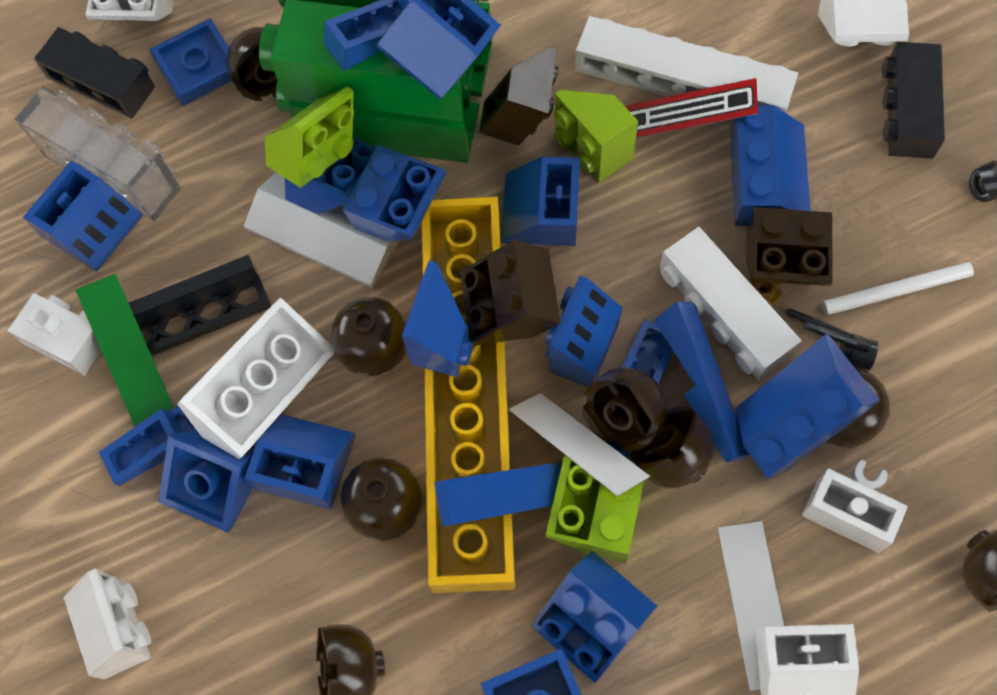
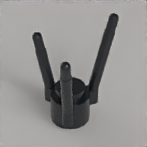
M787 309V315L803 322L804 329L821 336L829 334L832 340L839 342L840 350L854 367H859L866 371L871 370L877 356L878 341L849 333L794 309Z

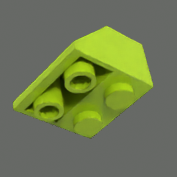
M345 87L317 99L266 135V166L302 188L312 179L320 177L325 169L337 160L346 157L353 146L354 90Z
M563 89L555 93V130L553 131L555 139L562 148H569L576 158H580V168L585 174L591 173L600 183L633 160L638 120L615 95Z
M564 455L546 537L584 554H589L593 551L600 558L626 563L630 552L644 481L617 496L568 456Z

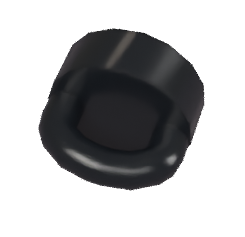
M996 160L981 165L970 176V191L974 198L980 202L997 200ZM980 177H981L982 182H983V185H984V187H985V189H986V191H987L986 193L982 192L981 189H980V186H979Z

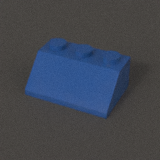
M758 105V114L732 119L730 140L735 226H748L754 207L810 211L804 124L774 105Z
M826 334L736 407L742 444L768 479L788 471L880 400L829 334Z

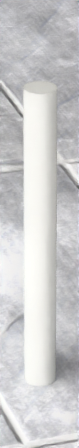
M970 262L824 300L821 302L823 313L828 316L969 278L974 275V269Z

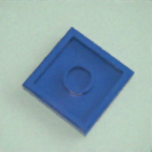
M211 18L149 49L182 106L231 81L226 66L229 46Z

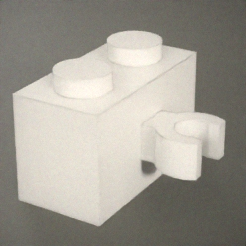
M33 293L7 331L23 345L85 376L101 353L100 346L85 312L81 311L77 315L69 311L71 306L53 295L47 300Z
M861 460L853 468L851 479L827 468L817 480L801 516L877 553L892 545L908 506L876 491L886 482L887 471L882 469L877 474L875 481H870L863 475V469L866 466V461Z

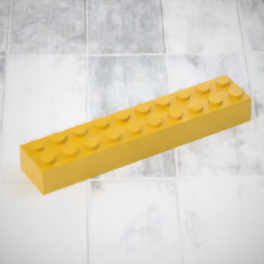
M498 197L432 200L422 219L423 275L429 260L437 262L464 319L467 330L468 325L460 271L501 247ZM504 341L473 345L469 364L467 366L461 365L457 377L425 369L428 586L433 593L516 590L513 513L442 527L434 482L511 470L506 350Z

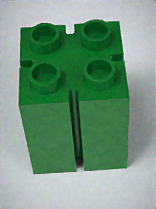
M278 0L281 7H284L280 24L267 23L264 26L260 37L259 59L263 70L275 72L277 78L276 102L280 111L290 112L293 117L317 99L349 87L354 90L352 137L375 147L380 145L408 156L469 163L480 109V103L471 102L470 95L482 97L493 37L478 57L439 100L382 51L343 71L324 45V21L380 0ZM473 0L491 16L490 3L479 2L488 0Z

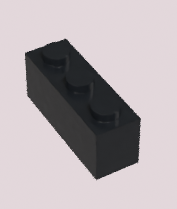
M58 27L34 58L48 79L133 119L156 87L148 74L149 69L136 58L126 59L108 45H96L77 31L71 33Z
M896 42L891 55L884 58L882 77L887 78L888 87L885 88L882 103L883 109H888V119H886L883 128V140L888 141L889 156L934 159L945 140L942 44Z

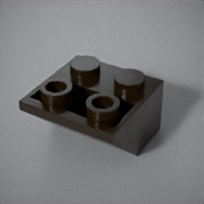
M550 47L513 66L483 102L480 134L519 146L529 134H534L537 126L544 118L548 119L555 103V99L551 97L552 86L557 79L559 70L558 66L555 65L556 49Z
M754 207L747 226L746 263L751 281L831 286L833 283L832 212Z
M514 239L460 271L469 340L473 342V345L532 338L561 323L548 249Z

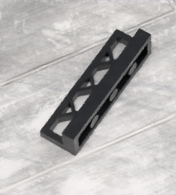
M249 254L129 302L140 331L152 334L147 344L151 356L271 307L258 270ZM255 286L260 300L246 306L235 302L240 291ZM212 302L224 305L218 317L211 320L200 317L205 305ZM178 316L188 319L182 332L173 335L164 331L170 319Z

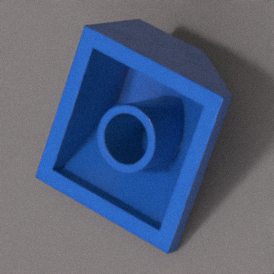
M429 260L402 338L411 365L457 377L461 365L467 366L469 364L473 351V342L469 341L467 326L437 262Z
M174 432L170 434L167 441L158 502L228 533L233 528L253 489L244 478L257 442L251 446L242 458L238 459L202 438L198 432Z

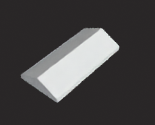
M278 173L273 174L258 188L243 226L245 230L370 288H373L400 240L387 242L354 229L343 211L345 205L316 214L285 200V178Z
M280 297L177 404L202 438L240 459L331 358L335 350L324 337Z

